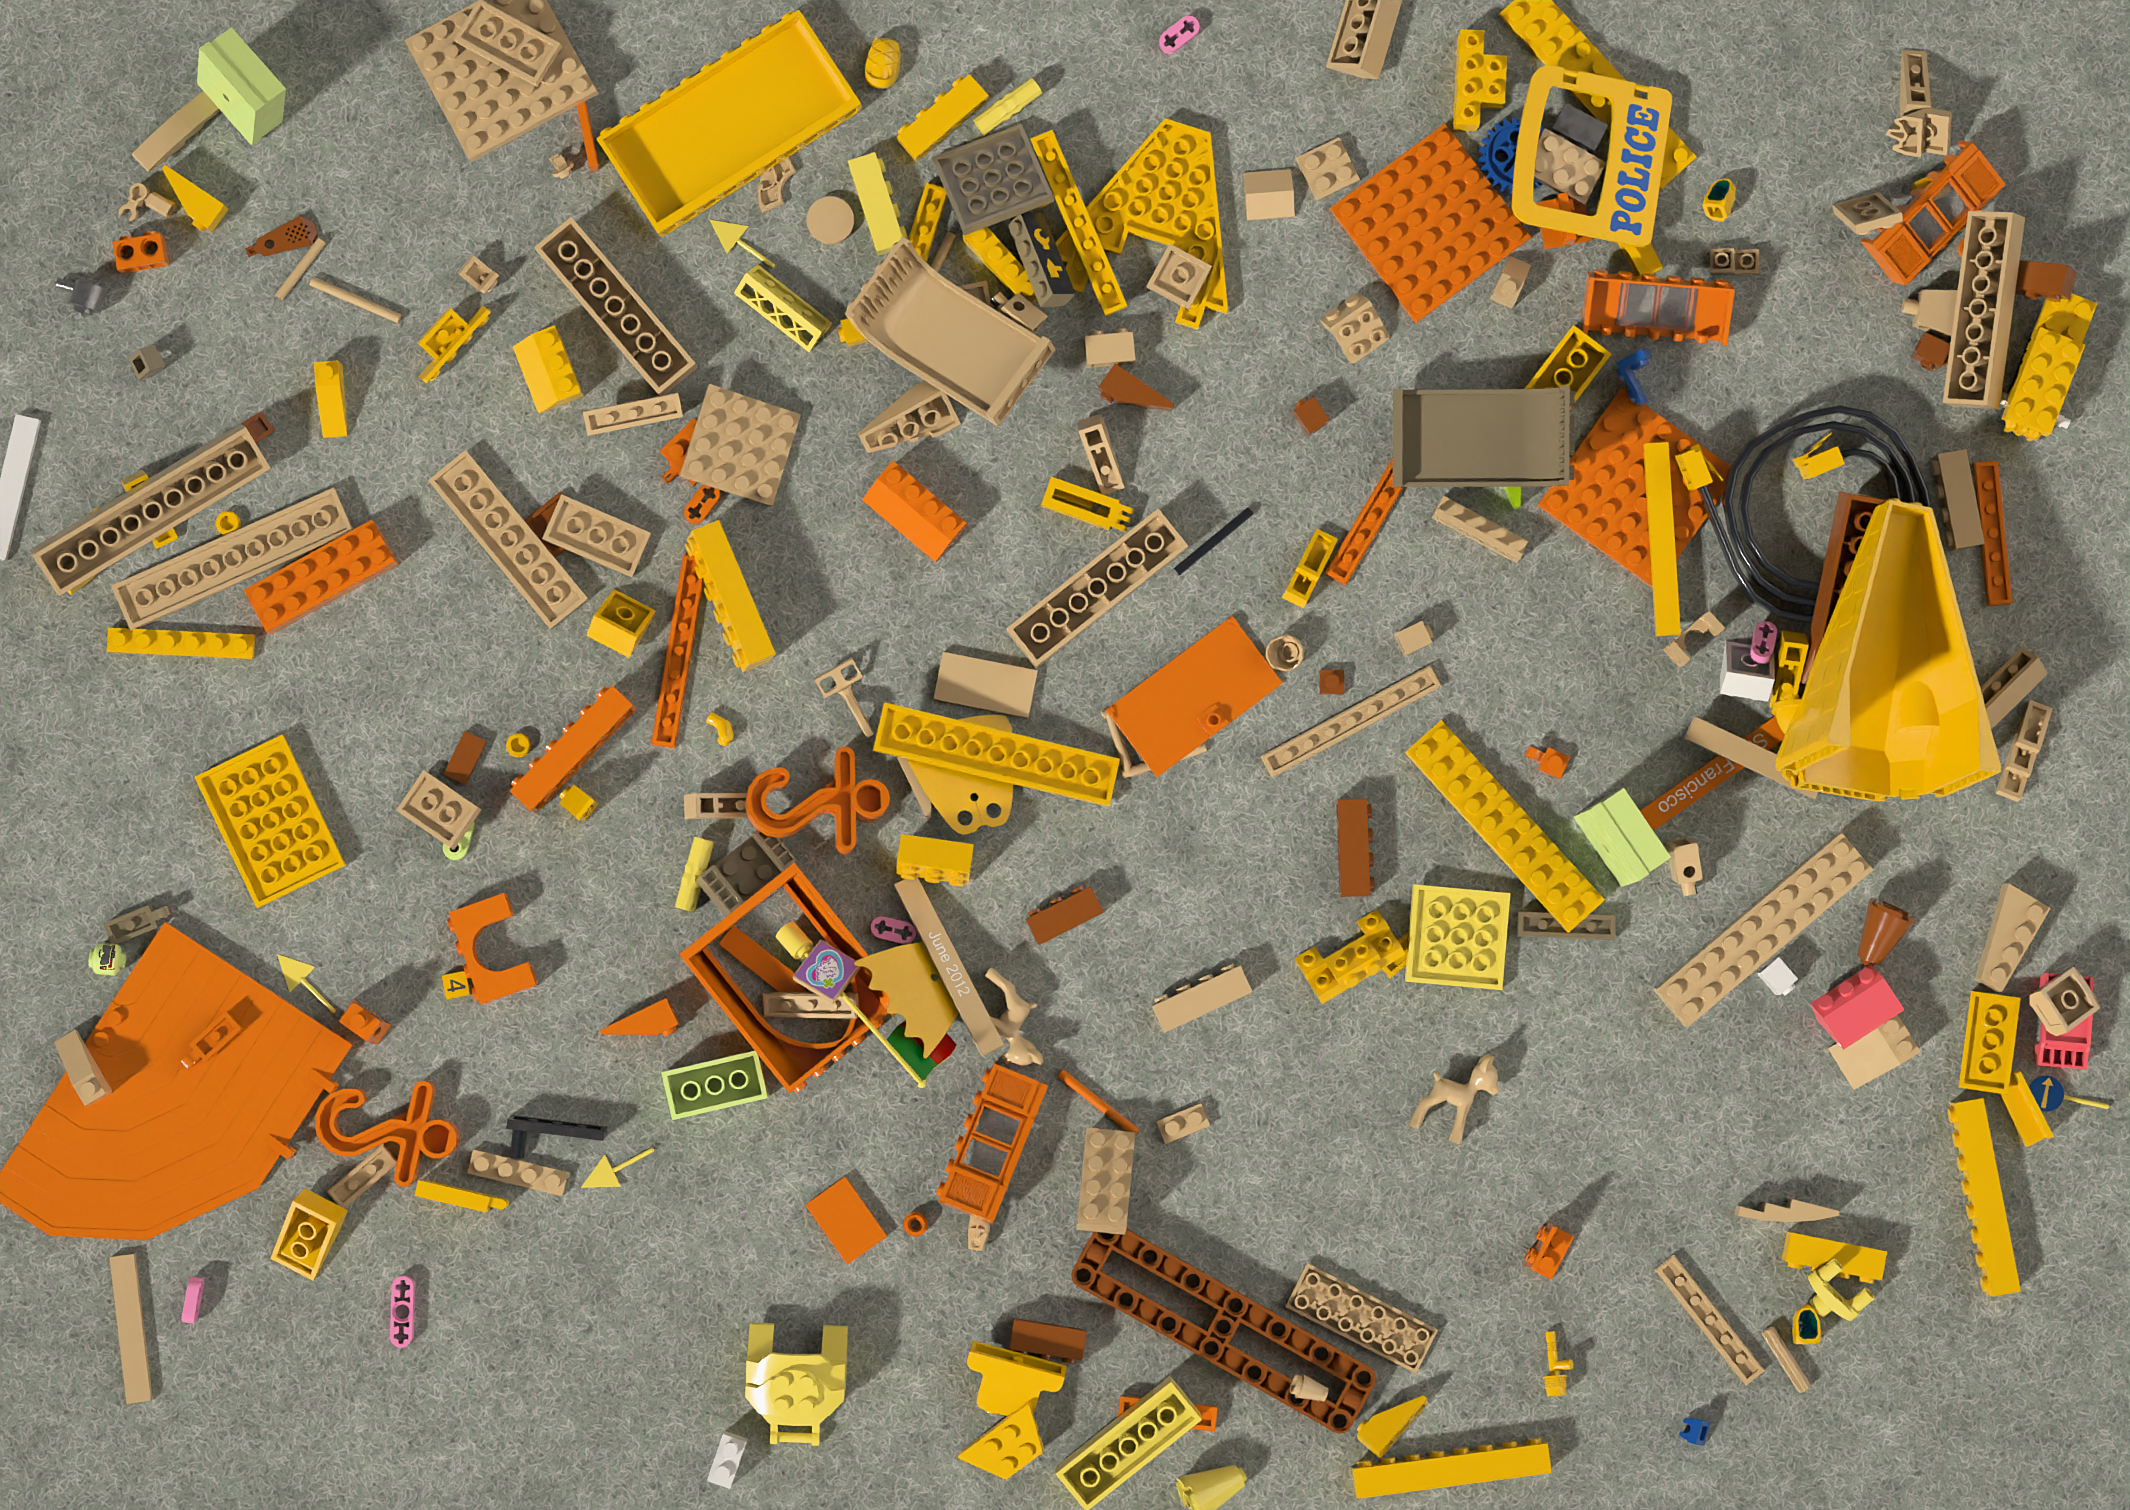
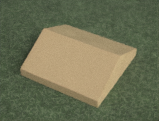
M1291 169L1243 173L1247 221L1295 217Z

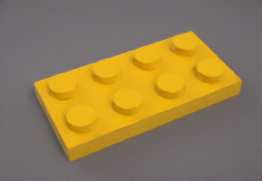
M1971 991L1958 1088L2008 1095L2021 998Z

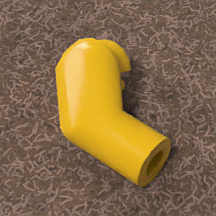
M711 712L706 723L717 728L719 735L718 743L722 746H728L734 737L731 723Z

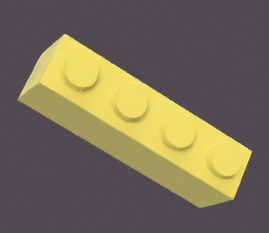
M874 152L848 160V165L877 255L879 256L889 253L893 244L898 242L902 236L906 239L908 237L904 226L899 227L897 218L901 217L897 203H891L889 195H892L893 191L890 181H884L882 175L883 172H886L882 158L877 159Z

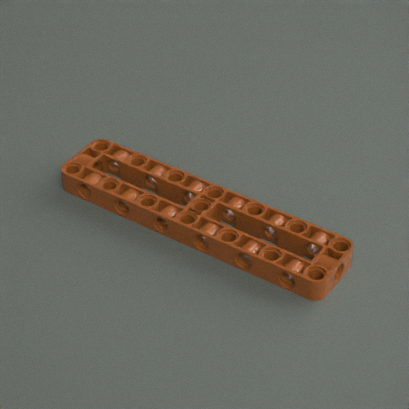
M1127 1228L1125 1235L1114 1234L1109 1239L1103 1238L1100 1232L1093 1231L1072 1268V1281L1079 1288L1335 1433H1345L1352 1427L1376 1383V1374L1367 1364ZM1150 1249L1157 1253V1258L1152 1263H1148L1143 1259L1144 1252ZM1111 1251L1118 1252L1215 1307L1217 1311L1207 1329L1198 1327L1183 1316L1162 1304L1154 1302L1139 1291L1102 1272L1101 1269ZM1086 1268L1090 1271V1278L1087 1281L1077 1279L1076 1274L1079 1269ZM1190 1274L1199 1276V1283L1195 1287H1190L1186 1284V1277ZM1125 1292L1133 1296L1132 1303L1126 1306L1119 1302L1120 1295ZM1233 1298H1238L1242 1301V1306L1237 1311L1230 1310L1228 1306L1229 1301ZM1166 1317L1175 1319V1326L1170 1330L1162 1327V1320ZM1223 1319L1228 1320L1230 1323L1228 1331L1219 1332L1216 1328L1217 1323ZM1240 1322L1345 1381V1387L1338 1400L1334 1402L1327 1399L1324 1402L1310 1399H1301L1299 1402L1291 1401L1290 1387L1292 1378L1279 1373L1271 1366L1248 1353L1242 1352L1229 1343ZM1276 1322L1284 1324V1332L1280 1335H1274L1271 1332V1327ZM1209 1341H1214L1218 1344V1349L1213 1354L1205 1352L1204 1349L1205 1344ZM1321 1346L1327 1349L1325 1358L1316 1359L1314 1356L1315 1349ZM1252 1365L1260 1367V1375L1256 1378H1251L1247 1375V1370ZM1367 1371L1370 1376L1369 1380L1366 1383H1359L1357 1381L1358 1373ZM1335 1415H1345L1346 1421L1342 1426H1335L1333 1424Z

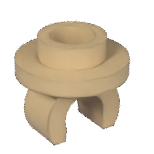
M558 153L549 158L555 167L552 171L553 177H560L562 179L572 173L574 163L571 160L565 161L561 154L558 155Z

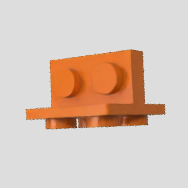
M1567 192L1557 194L1555 199L1536 203V205L1587 215L1585 205L1581 206L1574 202L1572 198L1569 199ZM1540 227L1544 249L1546 250L1589 242L1592 237Z

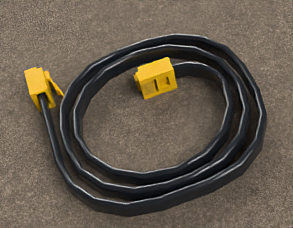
M1838 405L1799 414L1771 426L1746 443L1728 470L1722 505L1729 537L1738 558L1753 581L1780 600L1815 606L1817 598L1813 599L1785 593L1762 577L1745 550L1737 530L1732 504L1738 471L1752 450L1777 432L1810 418L1834 413L1863 418L1890 437L1906 463L1918 493L1919 503L1922 506L1931 507L1928 489L1909 447L1897 429L1870 411ZM1830 421L1792 430L1761 450L1743 478L1738 503V514L1743 539L1760 566L1788 585L1819 590L1820 583L1793 578L1767 559L1753 537L1748 504L1753 479L1768 456L1792 439L1803 434L1827 429L1861 436L1880 449L1891 464L1902 485L1905 503L1916 502L1909 474L1892 447L1864 427ZM1829 432L1811 446L1809 451L1792 459L1795 467L1799 468L1803 480L1813 478L1844 465V457L1854 456L1867 459L1876 465L1886 478L1890 499L1897 498L1901 500L1897 476L1887 461L1871 451L1857 448L1840 451L1838 446L1808 456V454L1819 448L1832 432ZM1693 445L1686 448L1687 451L1675 455L1688 490H1698L1729 569L1746 596L1774 616L1811 622L1814 613L1802 614L1782 610L1757 594L1741 571L1707 488V484L1713 482L1709 471H1712L1719 481L1724 480L1713 465L1706 460L1700 445Z

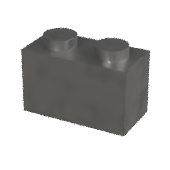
M1565 103L1551 132L1593 154L1608 125Z

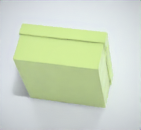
M232 27L213 41L207 42L199 48L197 84L253 146L264 135L282 123L286 88Z
M1624 788L1605 796L1591 807L1584 809L1574 816V819L1621 887L1640 881L1649 875V872L1671 858Z

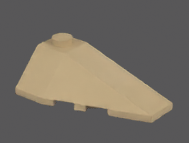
M924 380L909 389L857 434L867 453L895 447L897 443L908 440L912 443L918 441V438L929 435L932 438L937 437L961 425L947 395Z

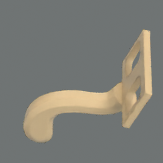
M851 657L817 676L814 680L824 698L836 692L844 697L865 736L870 737L874 735V731L851 690V684L863 678ZM852 664L857 674L846 680L841 674V670ZM829 676L833 677L836 686L828 691H823L820 681Z

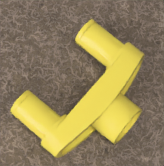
M1832 1258L1818 1271L1814 1270L1807 1276L1811 1286L1817 1293L1809 1301L1821 1317H1825L1831 1311H1834L1844 1319L1852 1321L1875 1298L1866 1287L1850 1300H1846L1828 1283L1834 1276L1843 1271L1841 1264L1835 1258Z

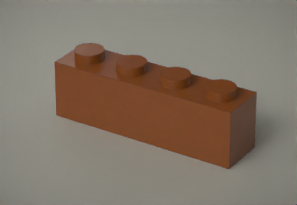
M1367 799L1336 800L1339 895L1340 897L1371 896L1370 891L1375 890L1374 877H1370V867L1374 866L1373 852H1369V843H1373L1372 828H1368V819L1372 818V806L1367 804Z

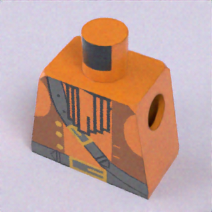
M355 998L339 1019L341 1024L365 1041L377 1045L392 1026V1024Z

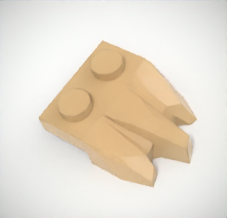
M1923 108L1895 119V123L1891 124L1885 134L1898 140L1895 142L1892 150L1915 157H1922L1923 152L1947 156L1950 151L1952 111Z

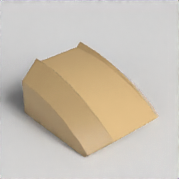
M2074 966L2030 994V1006L2033 1007L2046 1027V1031L2055 1036L2069 1032L2101 1008L2096 996L2081 973Z

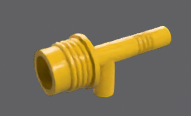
M1555 1331L1546 1332L1550 1376L1543 1377V1380L1545 1381L1547 1397L1565 1396L1567 1375H1560L1559 1371L1573 1369L1574 1364L1571 1359L1558 1361Z

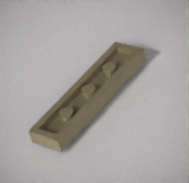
M1518 912L1517 937L1615 940L1616 915L1589 914L1568 933L1551 913Z

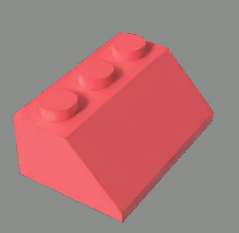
M1871 964L1810 1003L1817 1021L1843 1050L1904 1011L1903 1006L1886 980Z

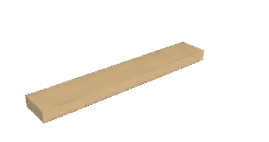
M1693 717L1684 739L1812 799H1816L1819 792L1792 788L1790 781H1786L1783 778L1782 771L1776 770L1777 754L1698 717Z
M136 1253L112 1256L109 1258L126 1403L152 1401Z
M1674 1254L1654 1269L1746 1386L1765 1371Z

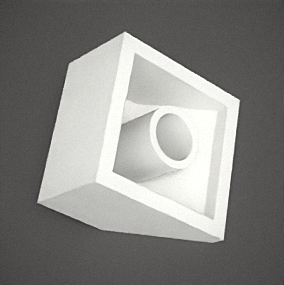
M1726 641L1720 675V694L1768 701L1775 681L1774 651L1768 663L1758 664L1750 658L1751 645ZM1760 647V654H1764V647Z

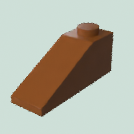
M1116 363L1098 387V390L1101 392L1100 397L1109 403L1115 401L1118 404L1172 411L1175 405Z

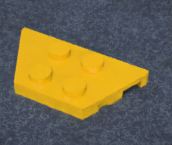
M1027 1401L961 1450L957 1457L1007 1480L1044 1451L1042 1439L1038 1434V1424L1034 1420L1032 1413V1403Z

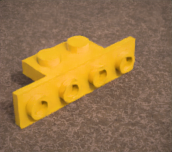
M482 306L466 323L449 307L417 342L434 358L418 377L425 383L429 380L433 381L440 374L439 369L445 362L449 363L455 358L457 354L455 351L472 339L473 331L477 327L481 328L486 324L491 311Z

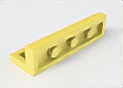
M758 264L746 272L734 294L808 352L814 348L819 338L832 325L831 321ZM746 284L754 289L756 296H750L743 290ZM763 300H769L773 304L775 311H769L765 308ZM782 315H788L792 319L793 326H788L784 323ZM801 330H807L813 335L810 342L803 338Z

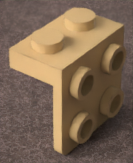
M1359 292L1346 298L1345 302L1337 308L1330 309L1320 319L1323 326L1334 335L1346 358L1351 363H1356L1389 339V333L1372 303Z

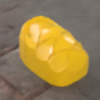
M878 37L874 39L865 63L864 77L865 81L873 88L886 89L893 86L896 82L900 68L901 50L895 40Z

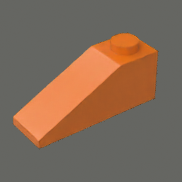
M665 998L601 1029L600 1032L602 1035L663 1034L666 1037L677 1031L676 1026L680 1025V1022L669 999Z

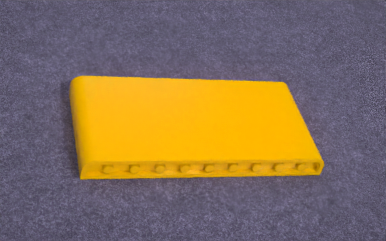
M800 10L786 13L777 24L767 25L761 30V34L755 38L749 37L745 39L736 50L726 51L722 54L721 59L714 64L710 62L704 65L700 73L695 76H687L680 82L681 85L665 90L656 101L646 102L640 107V111L634 115L628 114L624 116L618 125L613 128H605L599 133V137L596 138L660 237L673 232L767 172L771 167L778 165L787 157L792 156L847 121L862 109L861 102Z

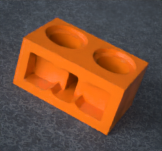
M147 231L143 233V236L135 238L133 235L121 236L118 241L112 242L116 267L121 274L169 266L165 237L161 233H157V231ZM157 244L158 249L156 253L148 254L149 246ZM129 248H133V256L129 259H124V252Z

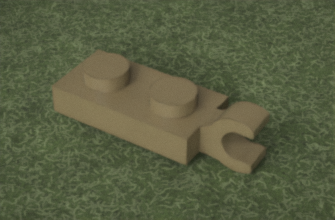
M147 905L103 924L110 943L121 944L158 929L157 921L170 917L174 913L171 906H164L153 911L151 905Z

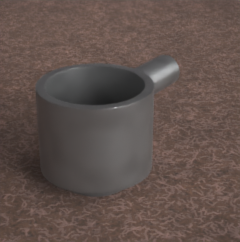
M63 279L56 281V288L72 292L69 304L74 306L73 310L92 316L93 312L100 313L107 292L106 289L82 280H76L75 283Z

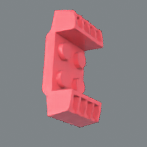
M2044 973L2040 976L2039 988L2060 974ZM2083 976L2093 992L2094 977ZM2093 1014L2069 1032L2059 1036L2046 1031V1027L2041 1021L2039 1044H2035L2034 1062L2042 1066L2087 1070L2088 1055L2091 1047Z

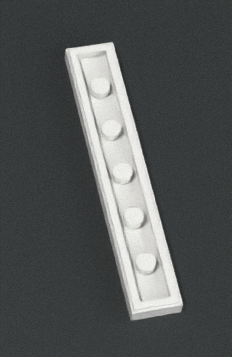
M17 414L15 415L0 477V560L4 561L8 560L41 424L39 419Z

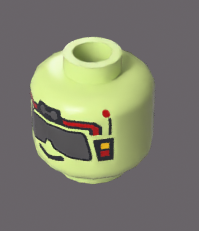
M98 943L95 948H91L89 967L93 968L95 974L115 976L120 971V968H125L126 954L122 953V949L118 944Z

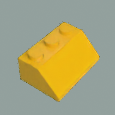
M555 325L533 333L513 346L539 414L584 397L560 333Z

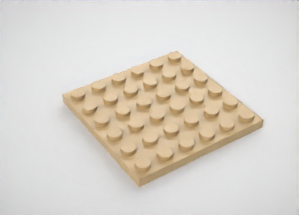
M482 0L561 43V50L537 87L455 42L454 38L478 1L404 40L470 162L483 157L574 108L579 103L598 95L596 88L547 0Z

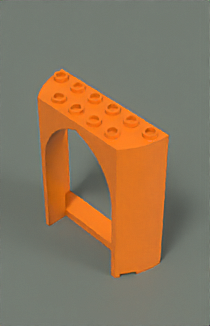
M793 863L682 951L679 956L787 1092L790 1093L794 1090L797 1094L808 1085L806 1083L807 1079L812 1075L817 1078L828 1069L827 1063L831 1060L837 1062L847 1054L845 1051L847 1047L851 1044L853 1047H856L866 1039L864 1034L870 1028L858 1017L851 1018L847 1031L840 1040L816 1044L792 1039L776 1030L765 1020L707 947L783 886L829 945L856 961L867 957L868 954L798 866ZM861 966L860 970L851 980L853 992H858L859 1010L876 1029H879L885 1024L883 1019L889 1015L887 1013L889 997L883 991L869 989L872 972L868 968Z

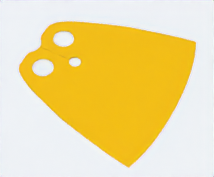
M981 715L958 719L1012 733V727L1006 715ZM907 759L932 804L947 824L957 833L965 835L977 831L982 825L996 827L1007 822L1012 806L1013 784ZM972 793L978 794L977 801L970 799ZM990 803H996L1000 806L1001 814L999 817L991 818L987 815L986 807ZM963 810L969 811L972 814V822L967 826L961 825L957 819L959 812Z

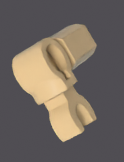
M135 183L130 187V195L127 198L129 200L128 203L120 207L118 214L124 216L127 210H131L132 215L129 220L135 222L139 217L138 209L142 208L146 202L147 207L169 218L176 208V204L156 192L151 193L146 185Z

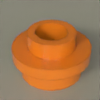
M919 1212L908 1214L903 1222L905 1232L914 1237L922 1235L928 1226L926 1217ZM912 1220H918L920 1227L917 1229L912 1228Z

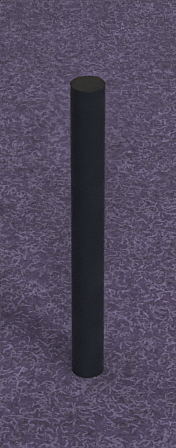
M1248 507L1173 569L1180 576L1249 519L1253 512Z

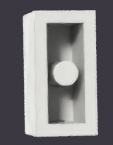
M727 1431L723 1433L707 1479L708 1482L729 1489L732 1487L748 1441L747 1438Z

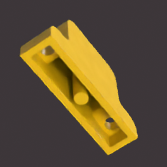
M972 1340L967 1358L968 1367L983 1375L977 1396V1405L990 1414L1009 1416L1027 1401L1032 1403V1413L1034 1415L1040 1392L1042 1390L1050 1392L1060 1390L1067 1369L1066 1365Z

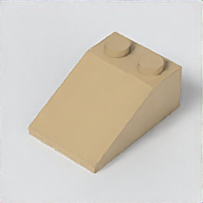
M1898 1015L1844 1050L1837 1043L1828 1048L1853 1090L1901 1065L1921 1052Z

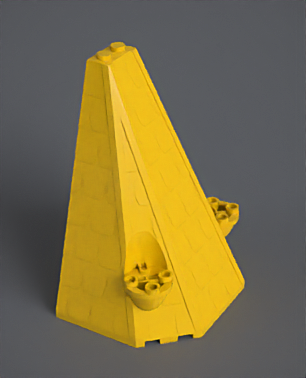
M1897 498L1888 499L1885 503L1875 507L1809 672L1802 699H1800L1799 695L1789 694L1785 696V700L1772 702V714L1776 716L1779 727L1785 734L1776 756V770L1782 771L1783 778L1786 781H1790L1792 788L1878 802L1886 801V797L1900 796L1901 800L1919 799L1920 795L1935 794V797H1945L2001 773L1999 756L1937 523L1931 507L1922 506L1918 502H1901Z

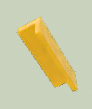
M1618 243L1635 276L1642 277L1643 273L1653 274L1663 268L1651 243L1645 247Z
M2011 1071L2008 1095L1999 1094L2023 1143L2026 1147H2029L2044 1138L2050 1139L2054 1137L2020 1071Z

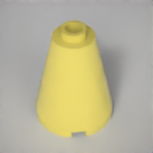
M1230 1465L1176 1478L1178 1481L1176 1486L1184 1507L1187 1505L1190 1510H1217L1245 1487L1244 1482L1247 1481V1478L1241 1467L1237 1468L1236 1465Z

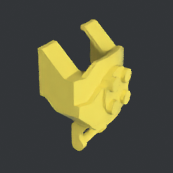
M750 1322L745 1398L770 1424V1444L795 1442L812 1443V1446H819L820 1423L827 1416H830L845 1398L848 1326L823 1325L821 1354H785L773 1352L774 1323ZM778 1425L812 1426V1433L778 1432Z

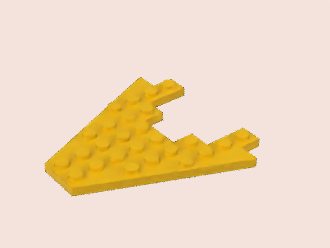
M1165 118L1086 207V210L1105 251L1121 256L1127 235L1130 233L1167 246L1171 244L1212 266L1190 309L1188 310L1180 306L1175 320L1177 324L1198 330L1205 308L1227 314L1228 311L1211 133ZM1067 229L1055 244L1062 261L1067 263L1066 271L1074 291L1084 293L1088 276Z

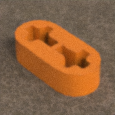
M702 485L684 509L685 519L695 525L702 523L718 503L721 496L720 490L715 489L713 492L715 498H708L703 503L702 501L706 496L704 490H711L712 487ZM701 504L702 507L699 510L701 517L690 519L691 513L689 510L691 508L695 510Z

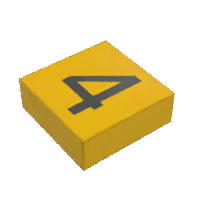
M464 971L442 975L446 999L471 995L469 980Z

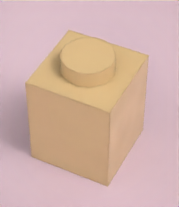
M1423 621L1394 634L1404 657L1433 643L1431 638L1434 637L1429 625H1424Z

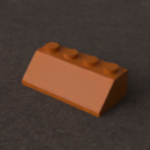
M893 460L879 475L862 499L935 562L967 527V523Z

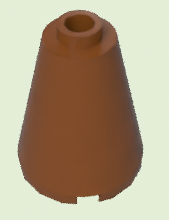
M1871 897L1868 903L1857 956L1861 958L1860 962L1866 966L1871 964L1874 967V965H1881L1912 926L1916 918L1914 916L1907 918L1908 912L1885 901L1883 905L1876 903L1877 898Z

